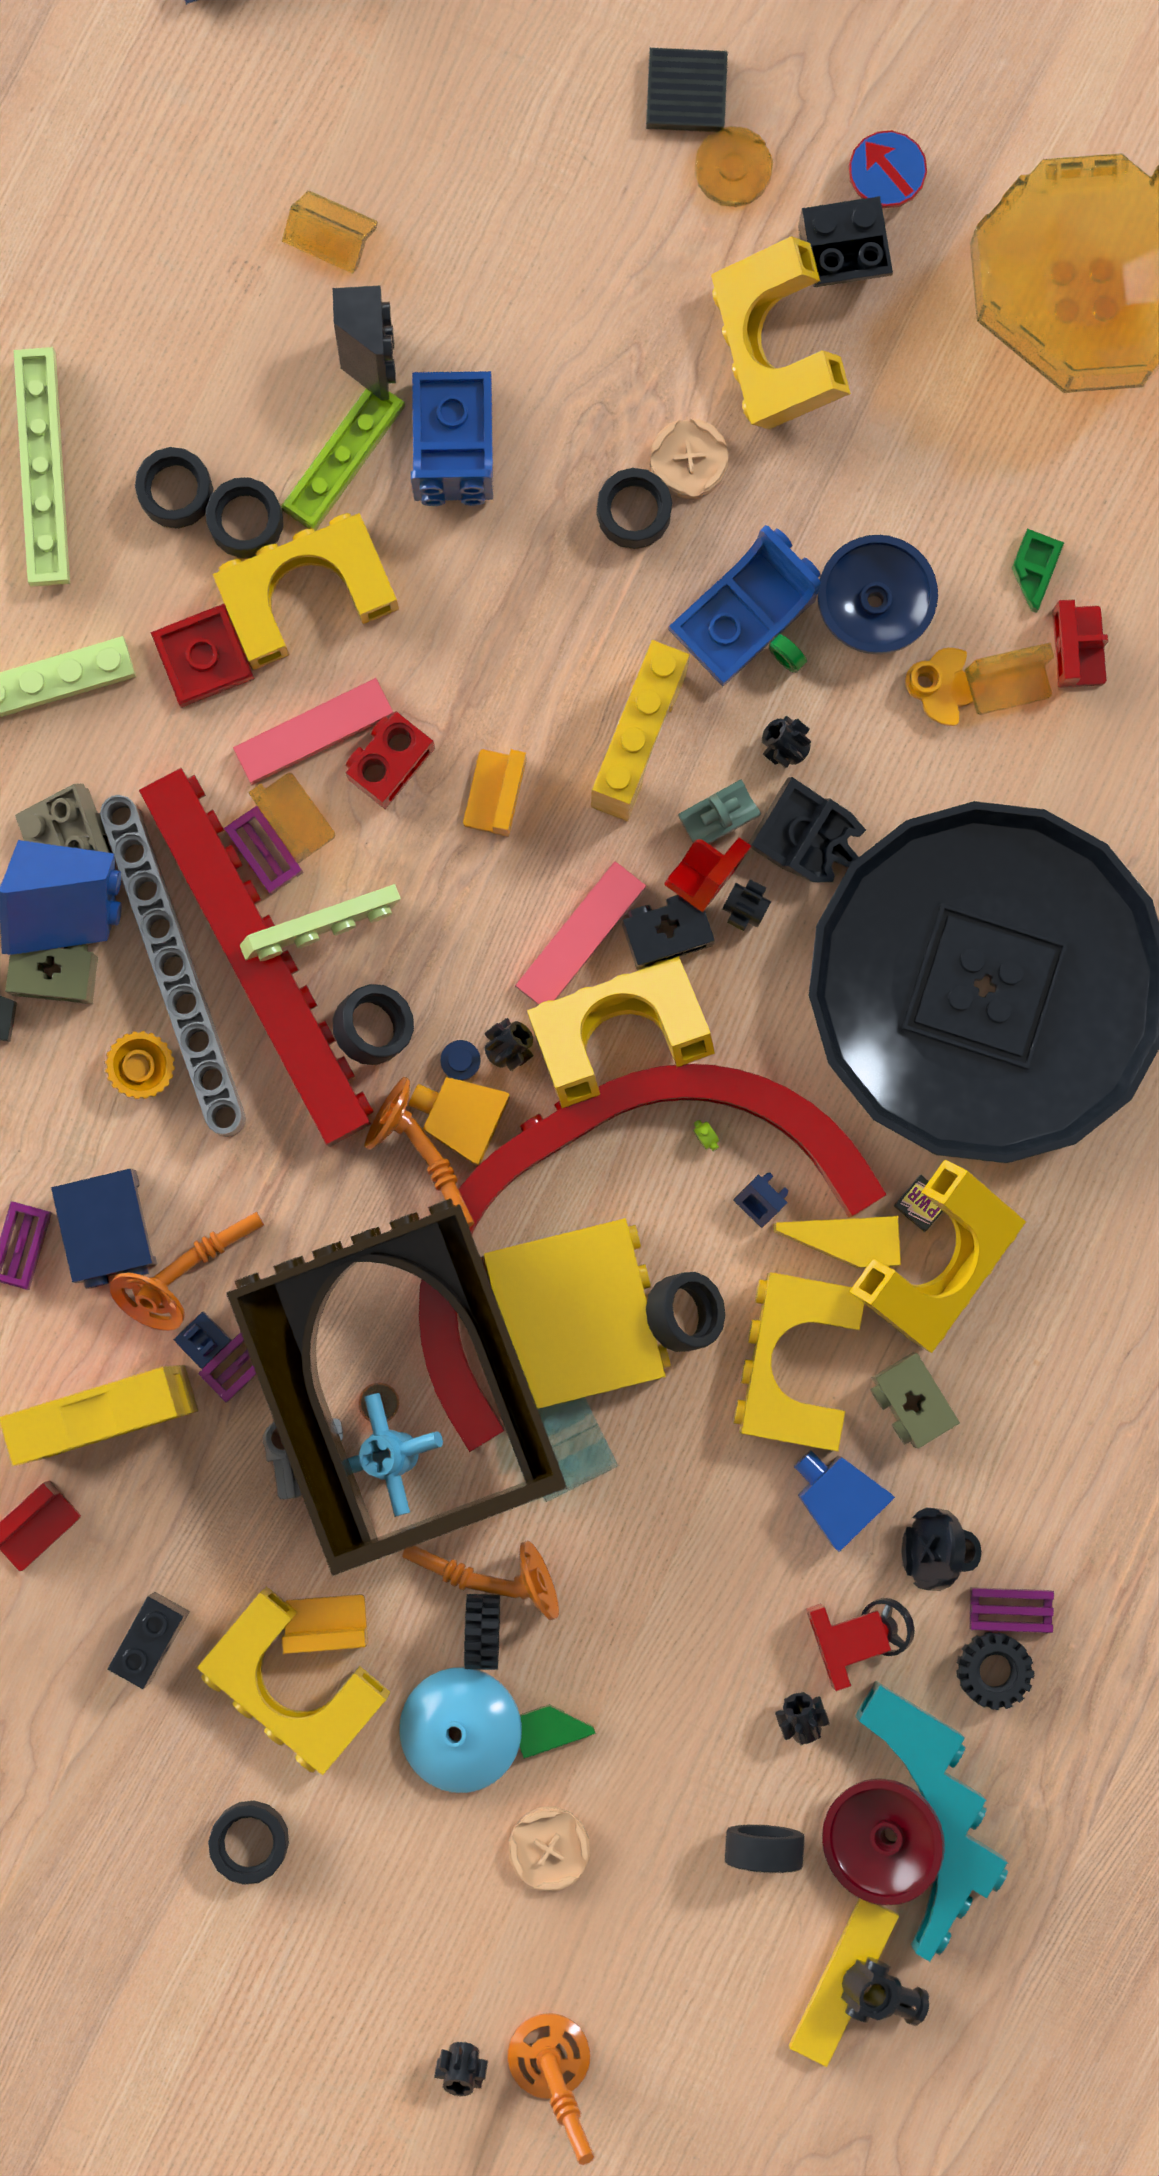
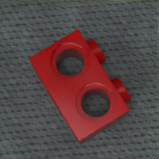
M397 711L394 712L390 719L384 716L371 732V735L374 737L365 749L358 747L346 762V766L349 768L345 772L348 781L385 810L435 749L434 741ZM395 735H407L411 739L409 747L403 751L391 749L389 743ZM372 765H380L386 769V773L382 780L369 782L364 778L366 769Z

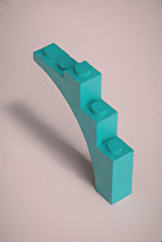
M875 1681L855 1717L864 1726L882 1738L904 1762L918 1786L920 1794L927 1800L938 1816L944 1834L945 1852L942 1867L932 1883L925 1915L911 1943L915 1953L930 1962L935 1953L941 1955L946 1949L952 1935L948 1931L956 1917L962 1919L969 1910L973 1897L969 1896L972 1890L985 1898L989 1896L992 1890L997 1892L1007 1877L1008 1870L1005 1867L1008 1862L1001 1854L967 1834L970 1828L975 1830L982 1822L987 1808L983 1807L986 1799L981 1793L945 1772L948 1766L954 1768L960 1761L965 1751V1746L962 1745L965 1737L941 1720Z

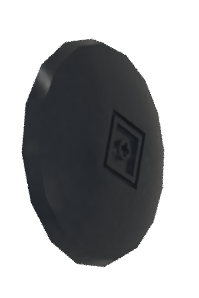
M973 801L906 820L850 864L816 925L809 999L828 1064L874 1121L935 1155L1011 1163L1077 1144L1132 1100L1159 1050V920L1152 898L1107 843L1045 809ZM984 976L990 978L989 984L995 987V992H988L985 997L979 996V988L974 986V981H981Z

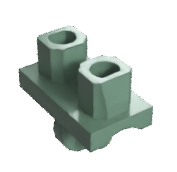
M742 779L679 813L678 817L692 842L701 839L710 844L759 817L761 813L750 797Z

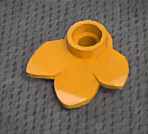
M951 647L940 649L933 655L930 661H919L913 664L905 677V685L908 692L914 698L922 701L924 711L928 717L942 725H958L960 716L958 707L971 704L984 693L980 683L962 670L967 659V651ZM921 676L928 677L931 681V686L927 688L920 686L918 678Z

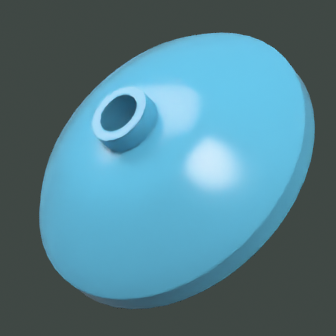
M454 1667L438 1671L416 1686L404 1704L400 1718L399 1733L401 1746L408 1763L424 1781L444 1791L468 1793L481 1790L493 1784L510 1768L520 1747L522 1725L519 1710L513 1697L497 1679L477 1669ZM455 1726L461 1730L462 1738L460 1741H454L450 1738V1727Z

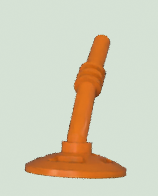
M403 1077L391 1090L378 1111L367 1134L364 1147L371 1150L383 1142L393 1131L398 1134L404 1132L428 1164L427 1172L429 1175H432L430 1178L435 1183V1189L442 1192L445 1200L452 1199L454 1206L461 1205L467 1224L470 1227L474 1224V1221L456 1186L458 1178L456 1175H453L454 1170L450 1167L449 1160L443 1159L416 1120L411 1118L412 1113L405 1110L410 1093V1079Z
M255 1212L217 1234L214 1231L209 1233L210 1238L202 1237L201 1243L196 1240L193 1242L194 1247L154 1277L148 1278L135 1273L116 1275L110 1283V1293L113 1300L127 1315L141 1324L158 1330L169 1331L177 1329L185 1319V1312L180 1301L168 1290L167 1286L200 1261L208 1262L209 1256L214 1259L217 1257L216 1252L224 1253L225 1247L263 1227L264 1223L258 1212ZM124 1288L132 1289L136 1303L128 1296ZM169 1312L171 1316H161L154 1313L166 1314Z
M530 1541L522 1542L520 1545L519 1566L521 1574L515 1576L514 1581L473 1573L474 1569L472 1567L465 1569L466 1565L463 1563L457 1565V1560L455 1559L449 1562L415 1545L403 1551L402 1558L442 1576L443 1582L448 1583L451 1580V1585L454 1587L459 1584V1589L462 1591L469 1588L511 1598L521 1597L522 1600L530 1598L547 1619L554 1620L559 1616L558 1599L550 1573L539 1551Z
M554 2013L539 2014L527 2019L514 2032L508 2048L509 2069L516 2083L524 2091L539 2098L550 2099V2105L553 2108L559 2125L564 2126L578 2163L586 2165L593 2161L594 2154L579 2120L581 2111L572 2091L581 2084L589 2068L590 2048L588 2040L581 2028L571 2019ZM550 2026V2036L538 2039L532 2046L523 2041L533 2030ZM565 2031L577 2043L580 2058H574L570 2043L563 2037ZM558 2043L566 2050L567 2058H561V2051L557 2046ZM518 2057L524 2058L528 2073L535 2079L533 2084L523 2075ZM530 2058L536 2059L537 2067L541 2071L540 2073L534 2070ZM566 2070L574 2074L567 2083L564 2082L562 2076Z

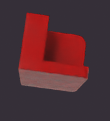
M1075 599L1059 600L1052 610L1058 688L1104 685L1107 681L1104 647L1109 642L1107 634H1103L1101 607H1075Z
M738 837L723 855L704 840L697 839L664 884L701 912H704L735 873L752 846Z

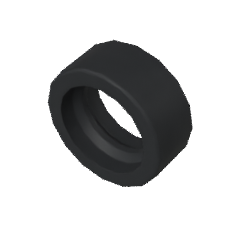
M175 447L156 450L143 460L136 473L135 490L138 501L151 520L164 527L179 529L193 525L205 516L206 507L214 489L207 467L197 455L186 449ZM171 466H183L190 470L196 477L198 485L197 495L194 500L185 508L178 510H167L159 506L151 493L152 480L155 475L164 468Z
M629 468L618 471L606 480L599 491L597 518L601 530L610 541L621 547L639 549L650 546L659 540L668 528L672 510V499L669 488L659 476L646 469ZM630 486L643 487L650 491L656 499L658 506L657 516L653 523L639 531H630L619 526L613 519L611 504L615 495L623 488Z
M249 477L233 478L222 483L211 494L206 507V523L215 543L227 554L239 558H252L256 556L255 553L260 548L278 542L283 530V512L275 493L263 482ZM239 496H252L259 499L268 511V522L265 530L251 540L232 538L222 525L224 507L230 500Z
M368 984L357 988L337 1006L333 1017V1034L339 1048L349 1058L361 1064L378 1065L391 1060L409 1044L414 1032V1019L408 1002L397 991L385 985ZM373 1003L381 1007L389 1015L393 1024V1038L387 1045L375 1047L366 1043L357 1034L353 1025V1013L360 1004Z
M683 1272L668 1276L657 1282L648 1295L646 1305L648 1325L655 1339L667 1349L674 1352H686L705 1348L715 1342L723 1330L726 1316L724 1300L718 1287L702 1274ZM678 1289L685 1290L693 1298L697 1306L699 1320L697 1329L691 1336L687 1335L678 1326L674 1317L673 1301Z
M255 1800L238 1802L226 1809L213 1825L208 1840L210 1858L216 1870L229 1881L243 1885L260 1883L272 1876L284 1861L289 1846L288 1827L281 1814L270 1805ZM243 1818L261 1820L268 1826L273 1836L271 1854L264 1862L257 1866L245 1867L235 1863L225 1849L227 1830L233 1823Z
M748 1824L729 1827L726 1831L725 1863L734 1868L754 1872L787 1873L801 1870L803 1867L805 1835L794 1829L771 1825Z

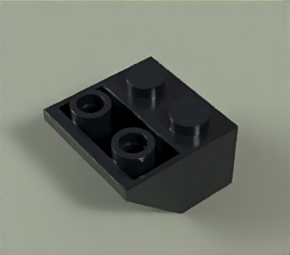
M880 196L802 208L798 224L800 239L810 243L820 278L819 282L813 284L814 287L893 275Z
M381 285L332 288L333 322L341 369L379 399L389 400V384L396 383L395 359H393V350L395 349L390 301H382Z

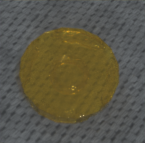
M735 126L722 128L721 131L706 137L697 151L694 172L698 186L707 198L723 206L738 207L750 204L760 197L770 183L773 166L771 152L769 153V149L765 146V141L755 132L747 128Z

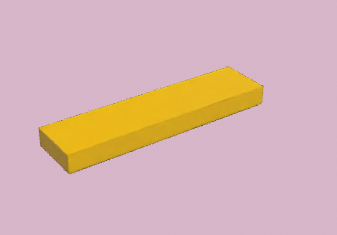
M858 1899L790 2041L789 2048L825 2067L828 2066L851 2016L845 2013L848 2004L841 1998L843 1993V1977L847 1970L854 1966L857 1959L866 1962L867 1957H873L879 1960L899 1918L898 1913L882 1905Z

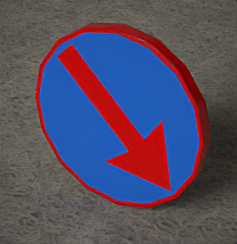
M893 130L878 131L863 138L853 150L848 166L850 182L857 195L862 199L880 196L882 208L900 207L912 201L923 188L927 175L926 157L919 144L908 135Z

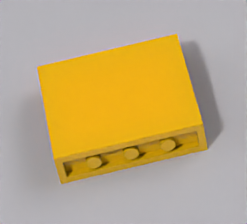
M626 1218L483 1253L492 1290L537 1409L666 1377L664 1368L671 1367L667 1348L657 1344V1340L653 1336L647 1322V1300L644 1289L651 1288L646 1264L639 1266L637 1264L634 1250L640 1249L641 1244L636 1225L628 1226Z

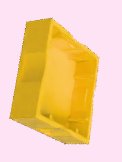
M185 1365L163 1366L0 1416V1425L12 1466H17L198 1412V1407Z

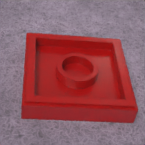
M225 604L150 632L181 708L255 679Z

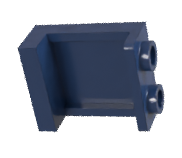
M129 1168L51 1187L72 1283L84 1282L85 1289L109 1284L108 1276L120 1273H135L144 1276L149 1274V1266L157 1265L156 1256L152 1255L137 1190L140 1184L136 1170Z

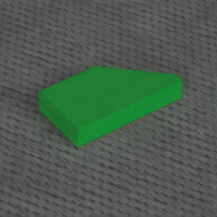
M1027 529L1012 565V571L1030 610L1037 613L1064 542Z
M550 1704L520 1714L522 1725L520 1749L524 1759L596 1734L593 1725L585 1723Z

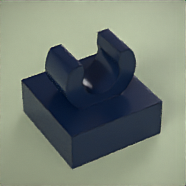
M766 1173L763 1177L758 1174L733 1199L761 1228L788 1203L784 1199L789 1191L786 1187L777 1193L768 1184L773 1177L771 1173Z
M204 1311L174 1339L201 1369L232 1341Z

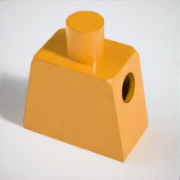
M446 1077L440 1092L417 1084L408 1106L429 1114L423 1128L426 1133L474 1165L479 1166L509 1102L510 1094Z

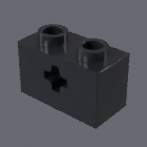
M675 895L666 900L667 906L652 910L651 905H645L629 911V918L623 919L622 926L636 969L640 970L661 960H670L713 946L715 940L705 910L701 912L679 895ZM667 920L669 926L677 925L672 938H667L665 933L657 934L661 927V921Z
M156 1592L148 1595L107 1670L141 1689L146 1688L154 1678L190 1611Z

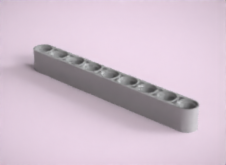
M122 795L111 796L102 804L100 811L101 820L112 852L115 854L118 869L121 871L123 884L203 1116L208 1127L215 1133L225 1137L234 1136L245 1125V1112L142 814L128 797ZM126 807L131 810V816L127 823L123 825L112 823L113 813L117 809ZM132 845H142L144 848L142 858L134 863L126 862V850ZM145 882L156 883L157 891L153 898L145 901L138 898V889ZM159 919L168 920L170 929L167 935L162 938L152 937L150 930L153 923ZM175 956L181 957L183 967L180 973L175 976L165 975L163 967L167 959ZM184 994H192L196 998L195 1008L188 1014L179 1013L176 1007L178 999ZM196 1032H207L209 1044L206 1049L201 1052L192 1051L189 1044L192 1035ZM211 1069L220 1070L222 1073V1083L214 1090L205 1089L202 1082L204 1074ZM223 1107H232L236 1115L234 1123L228 1128H219L215 1120L216 1113Z

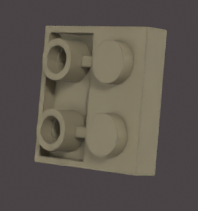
M73 784L15 814L24 841L112 853L101 820V814L97 813L88 788H85L84 784Z

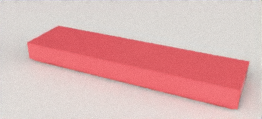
M374 678L234 746L233 749L251 785L376 725L384 716L390 718L394 712L377 678Z
M614 861L517 982L515 987L538 1005L545 1001L556 1000L644 891L646 885Z

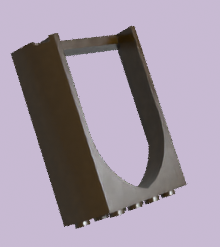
M452 1199L428 1207L431 1215L420 1219L418 1213L415 1212L390 1221L392 1230L381 1233L380 1228L376 1227L351 1236L353 1245L343 1248L341 1241L314 1250L312 1251L314 1260L305 1263L303 1256L277 1264L273 1266L276 1274L267 1278L260 1279L257 1272L235 1281L237 1289L226 1293L332 1576L567 1488L460 1204L454 1206ZM357 1262L381 1263L412 1273L435 1288L455 1309L466 1326L474 1344L525 1482L377 1537L324 1397L316 1358L317 1333L324 1307L339 1280Z

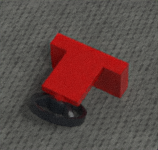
M890 1598L877 1599L864 1608L861 1616L832 1626L824 1605L820 1603L806 1608L831 1686L835 1691L851 1686L845 1666L877 1655H898L904 1652L914 1639L915 1629L910 1613L901 1603ZM886 1604L881 1616L878 1610L870 1612L875 1605ZM893 1608L905 1620L907 1626L905 1642L897 1634L898 1625L892 1618ZM889 1642L899 1647L900 1649L891 1650Z

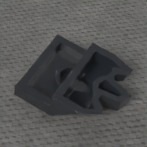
M788 777L748 844L752 846L753 850L780 868L811 882H834L835 874L831 867L833 862L849 868L850 864L859 856L848 845L847 839L850 836L860 837L866 829L850 811L831 798L824 799L795 778Z

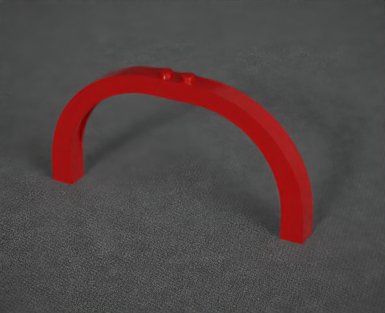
M685 1064L679 1067L667 1065L640 1070L599 1086L600 1095L564 1108L561 1107L560 1101L554 1104L557 1111L543 1119L539 1113L522 1123L519 1127L523 1132L495 1150L470 1174L458 1189L474 1221V1224L469 1227L471 1234H473L482 1216L498 1195L517 1177L534 1165L620 1114L651 1104L682 1100L704 1101L729 1106L760 1118L780 1130L811 1159L848 1218L887 1195L850 1138L830 1117L813 1103L791 1089L763 1076L740 1069L707 1064ZM421 1279L418 1316L420 1339L426 1368L435 1393L448 1418L468 1451L471 1452L505 1431V1428L479 1387L469 1367L458 1329L457 1312L435 1288Z

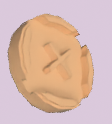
M700 419L683 420L680 422L678 420L669 423L658 433L651 447L650 467L652 472L659 476L669 488L670 494L678 498L695 499L710 494L721 484L728 469L729 453L724 437L713 425Z
M556 1806L539 1807L526 1813L514 1826L509 1840V1861L515 1874L523 1882L543 1892L560 1891L574 1884L584 1872L590 1858L589 1836L583 1823L571 1812Z

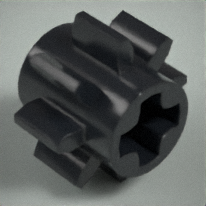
M785 716L784 719L773 720L767 725L762 735V743L768 747L763 755L773 764L777 765L780 763L785 768H788L789 764H799L807 757L810 751L811 740L805 736L810 729L798 718L793 721L790 717Z
M751 879L746 887L735 883L722 908L731 914L727 923L742 931L745 930L748 923L758 928L772 902L763 897L766 887Z
M505 1018L502 1022L496 1023L484 1033L490 1040L485 1045L486 1056L497 1067L503 1068L507 1066L510 1071H513L534 1056L528 1049L533 1045L532 1033L521 1022L514 1021L511 1023L508 1018Z
M805 1692L795 1693L785 1698L783 1710L776 1711L775 1713L784 1739L788 1740L793 1737L800 1745L820 1739L821 1726H827L830 1723L821 1698L818 1696L812 1699Z
M456 2042L450 2045L449 2051L441 2050L440 2058H437L434 2077L444 2079L443 2089L447 2093L455 2096H468L473 2093L474 2087L481 2089L482 2081L486 2078L488 2060L479 2059L480 2051L475 2045L467 2042Z

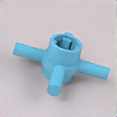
M380 1393L365 1396L364 1399L373 1434L361 1445L359 1455L348 1458L353 1473L365 1470L369 1475L381 1480L385 1479L394 1517L408 1514L410 1509L401 1475L413 1469L418 1461L419 1453L442 1447L443 1438L438 1431L413 1438L407 1433L389 1430Z

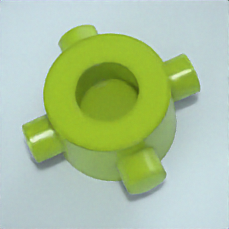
M697 1120L694 1123L696 1128L693 1130L696 1137L706 1150L710 1148L712 1151H716L719 1148L717 1143L720 1141L707 1121L702 1123L701 1120Z

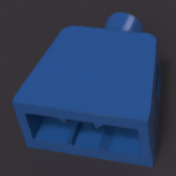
M810 1450L794 1465V1468L809 1482L798 1494L799 1498L830 1544L838 1552L895 1498L890 1492L841 1456H837L826 1466Z

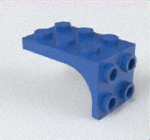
M491 371L412 372L413 471L410 473L414 501H421L426 506H440L445 504V500H461V503L464 505L475 506L484 504L485 500H493Z
M765 525L759 531L756 541L746 554L669 626L668 630L722 687L816 600L821 581L818 578L820 576L819 570L809 559L804 557L801 560L790 549L793 545L789 538L777 528L773 531L769 526Z

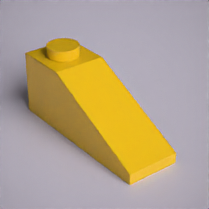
M898 1216L776 1222L773 1224L775 1233L855 1268H867L872 1259L879 1261L889 1268L901 1265Z

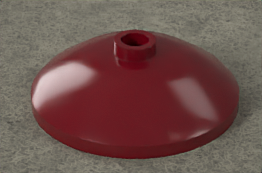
M869 1779L850 1786L832 1803L823 1824L822 1844L829 1868L845 1889L864 1901L878 1905H898L909 1902L931 1886L942 1867L945 1841L938 1816L922 1795L903 1783L889 1779ZM885 1829H891L895 1832L896 1841L887 1839Z

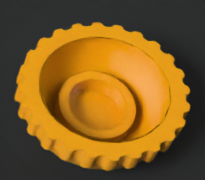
M133 1031L131 1034H124L122 1038L116 1039V1043L112 1044L110 1051L106 1053L107 1059L104 1061V1064L106 1065L105 1073L108 1074L107 1080L111 1081V1086L116 1088L119 1094L123 1093L127 1098L147 1099L149 1096L154 1097L157 1095V1092H162L163 1088L169 1085V1080L173 1078L172 1071L175 1070V1066H173L175 1059L171 1056L172 1050L168 1049L166 1042L161 1041V1037H155L153 1033L147 1034L145 1031L140 1033Z

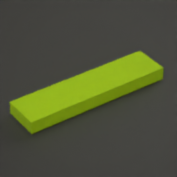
M365 389L281 506L282 511L307 528H313L316 531L402 412L405 402L389 392V400H381L368 389Z

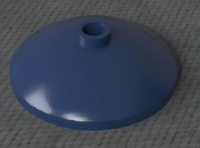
M867 535L844 544L830 557L820 577L821 585L818 591V606L824 623L839 641L863 653L888 654L908 647L926 631L937 608L938 586L931 565L918 549L896 537ZM870 596H878L882 601V605L872 607L868 603V598Z

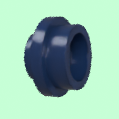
M456 1040L449 1043L443 1049L440 1063L447 1076L462 1081L470 1079L477 1073L481 1058L478 1049L472 1043L465 1040Z

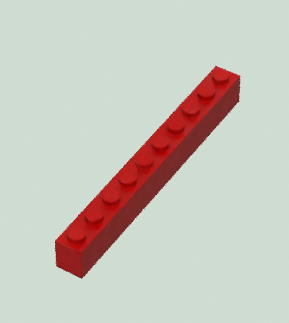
M179 768L139 789L142 798L326 1145L331 1147L372 1125L368 1115L374 1113L364 1092L361 1091L356 1094L349 1080L354 1078L355 1075L345 1056L337 1059L330 1046L336 1042L326 1020L318 1023L311 1010L318 1006L307 985L299 988L292 975L298 972L299 969L290 952L286 950L280 955L265 961H260L258 956L245 960L240 944L247 935L273 927L275 924L270 915L262 918L255 904L262 900L251 879L243 882L237 868L243 866L232 844L227 847L223 845L218 834L225 830L214 810L206 813L200 801L206 794L195 774L188 778L183 769Z

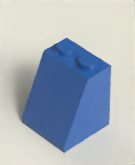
M18 840L0 886L2 954L13 955L107 941L112 925H119L122 912V903L116 901L115 895H118L121 885V871L115 870V854Z

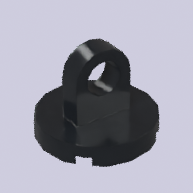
M927 1507L918 1511L912 1517L916 1520L913 1522L912 1527H907L904 1532L901 1553L904 1569L908 1576H913V1579L916 1581L913 1583L915 1586L930 1591H941L949 1588L957 1580L960 1572L972 1571L979 1565L982 1550L978 1538L972 1532L963 1530L958 1518L949 1510Z

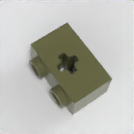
M84 944L63 947V949L54 948L10 955L5 992L18 997L93 1004L98 956L88 952V945ZM54 961L55 964L61 967V973H53L51 979L50 976L44 973V968L52 967Z
M912 1352L871 1377L876 1385L871 1389V1392L883 1410L888 1407L891 1409L897 1419L892 1426L904 1445L911 1442L913 1447L919 1449L960 1424L918 1353ZM907 1392L915 1396L920 1395L921 1400L917 1402L919 1411L916 1413L911 1409L904 1410L902 1406L907 1402V1398L904 1395Z

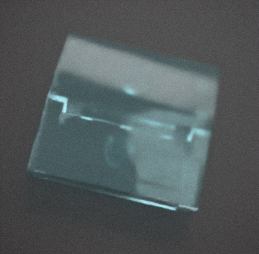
M585 1397L538 1409L567 1485L566 1489L543 1497L545 1502L618 1467Z

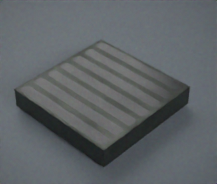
M650 47L646 129L724 132L728 51Z

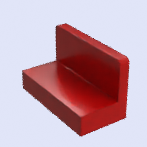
M51 1481L43 1482L0 1521V1551L17 1570L23 1571L81 1518V1515Z

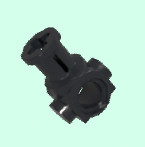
M867 1957L866 1962L857 1959L854 1966L847 1970L842 1981L843 1993L841 1998L848 2004L845 2010L847 2015L865 2023H868L869 2018L879 2021L883 2018L891 2017L893 2014L903 2017L906 2023L917 2026L924 2021L929 2010V1994L925 1989L916 1987L912 1990L901 1986V1982L897 1977L888 1975L890 1966L876 1958ZM871 1985L869 1991L864 1994L865 1990Z

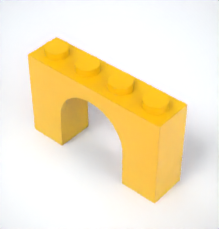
M791 236L711 274L714 285L712 290L713 300L721 311L724 322L722 327L723 337L731 348L734 360L732 371L735 379L741 386L744 397L742 402L743 412L751 425L772 429L851 394L841 356L822 350L786 367L774 368L767 360L762 348V327L771 308L786 296L820 281L810 243Z
M350 513L341 514L330 520L327 527L317 531L313 528L300 531L292 537L293 541L279 547L277 544L264 546L256 551V556L242 562L241 559L228 561L219 567L218 572L212 574L253 670L290 655L272 613V596L276 585L282 577L295 568L316 565L336 573L345 583L362 624L399 610L397 598L360 513L353 516Z
M651 640L592 787L591 808L628 822L642 788L644 773L668 711L672 712L685 680L690 654Z
M679 956L670 960L655 962L650 967L631 974L618 975L613 980L594 987L581 988L574 994L554 1001L542 1002L537 1007L527 1010L533 1032L562 1108L600 1095L595 1074L586 1053V1047L593 1031L604 1021L612 1017L626 1014L640 1015L657 1024L664 1034L677 1067L715 1054L710 1030Z
M947 1160L943 1161L921 1193L944 1211L954 1224L956 1246L948 1266L935 1279L924 1284L912 1285L893 1269L872 1259L849 1291L906 1338L930 1353H933L938 1344L945 1338L948 1330L961 1312L968 1306L971 1298L984 1280L991 1274L994 1266L1010 1244L1014 1242L1026 1223L1022 1217L969 1171Z
M772 1272L767 1273L766 1280L759 1279L755 1303L762 1304L759 1320L752 1319L748 1336V1343L755 1344L752 1360L745 1359L741 1375V1383L748 1384L745 1401L737 1400L734 1414V1424L740 1425L739 1433L838 1452L845 1411L801 1403L787 1396L774 1379L771 1360L774 1347L779 1338L787 1330L798 1324L813 1322L860 1330L864 1303L849 1292L852 1287Z
M266 1586L200 1663L197 1669L203 1673L201 1678L210 1688L217 1692L223 1690L234 1700L232 1704L239 1713L248 1719L254 1717L265 1726V1734L273 1742L280 1746L285 1743L296 1753L295 1759L303 1768L312 1773L316 1770L323 1776L386 1701L391 1692L359 1666L335 1696L317 1709L297 1711L278 1703L270 1695L264 1684L262 1675L263 1659L269 1646L297 1614V1611Z

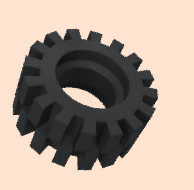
M467 1594L464 1642L465 1669L498 1670L500 1595Z
M985 1632L983 1636L979 1637L976 1635L971 1638L972 1642L969 1645L965 1644L963 1646V1653L957 1659L959 1669L956 1672L957 1678L961 1682L960 1686L972 1700L984 1708L986 1706L992 1710H999L1000 1707L1011 1708L1014 1702L1018 1701L1020 1703L1025 1699L1023 1695L1026 1691L1030 1692L1032 1688L1030 1681L1031 1678H1034L1035 1671L1032 1670L1031 1666L1033 1664L1032 1658L1027 1654V1650L1022 1644L1003 1633ZM991 1655H1001L1010 1664V1676L1000 1686H989L982 1681L980 1676L981 1663Z

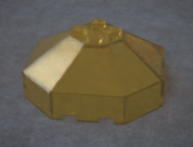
M1122 153L1042 159L1030 174L1018 177L1004 193L1001 201L989 214L984 216L975 228L970 242L977 322L1063 393L1144 387L1159 369V165H1157L1152 177H1150Z

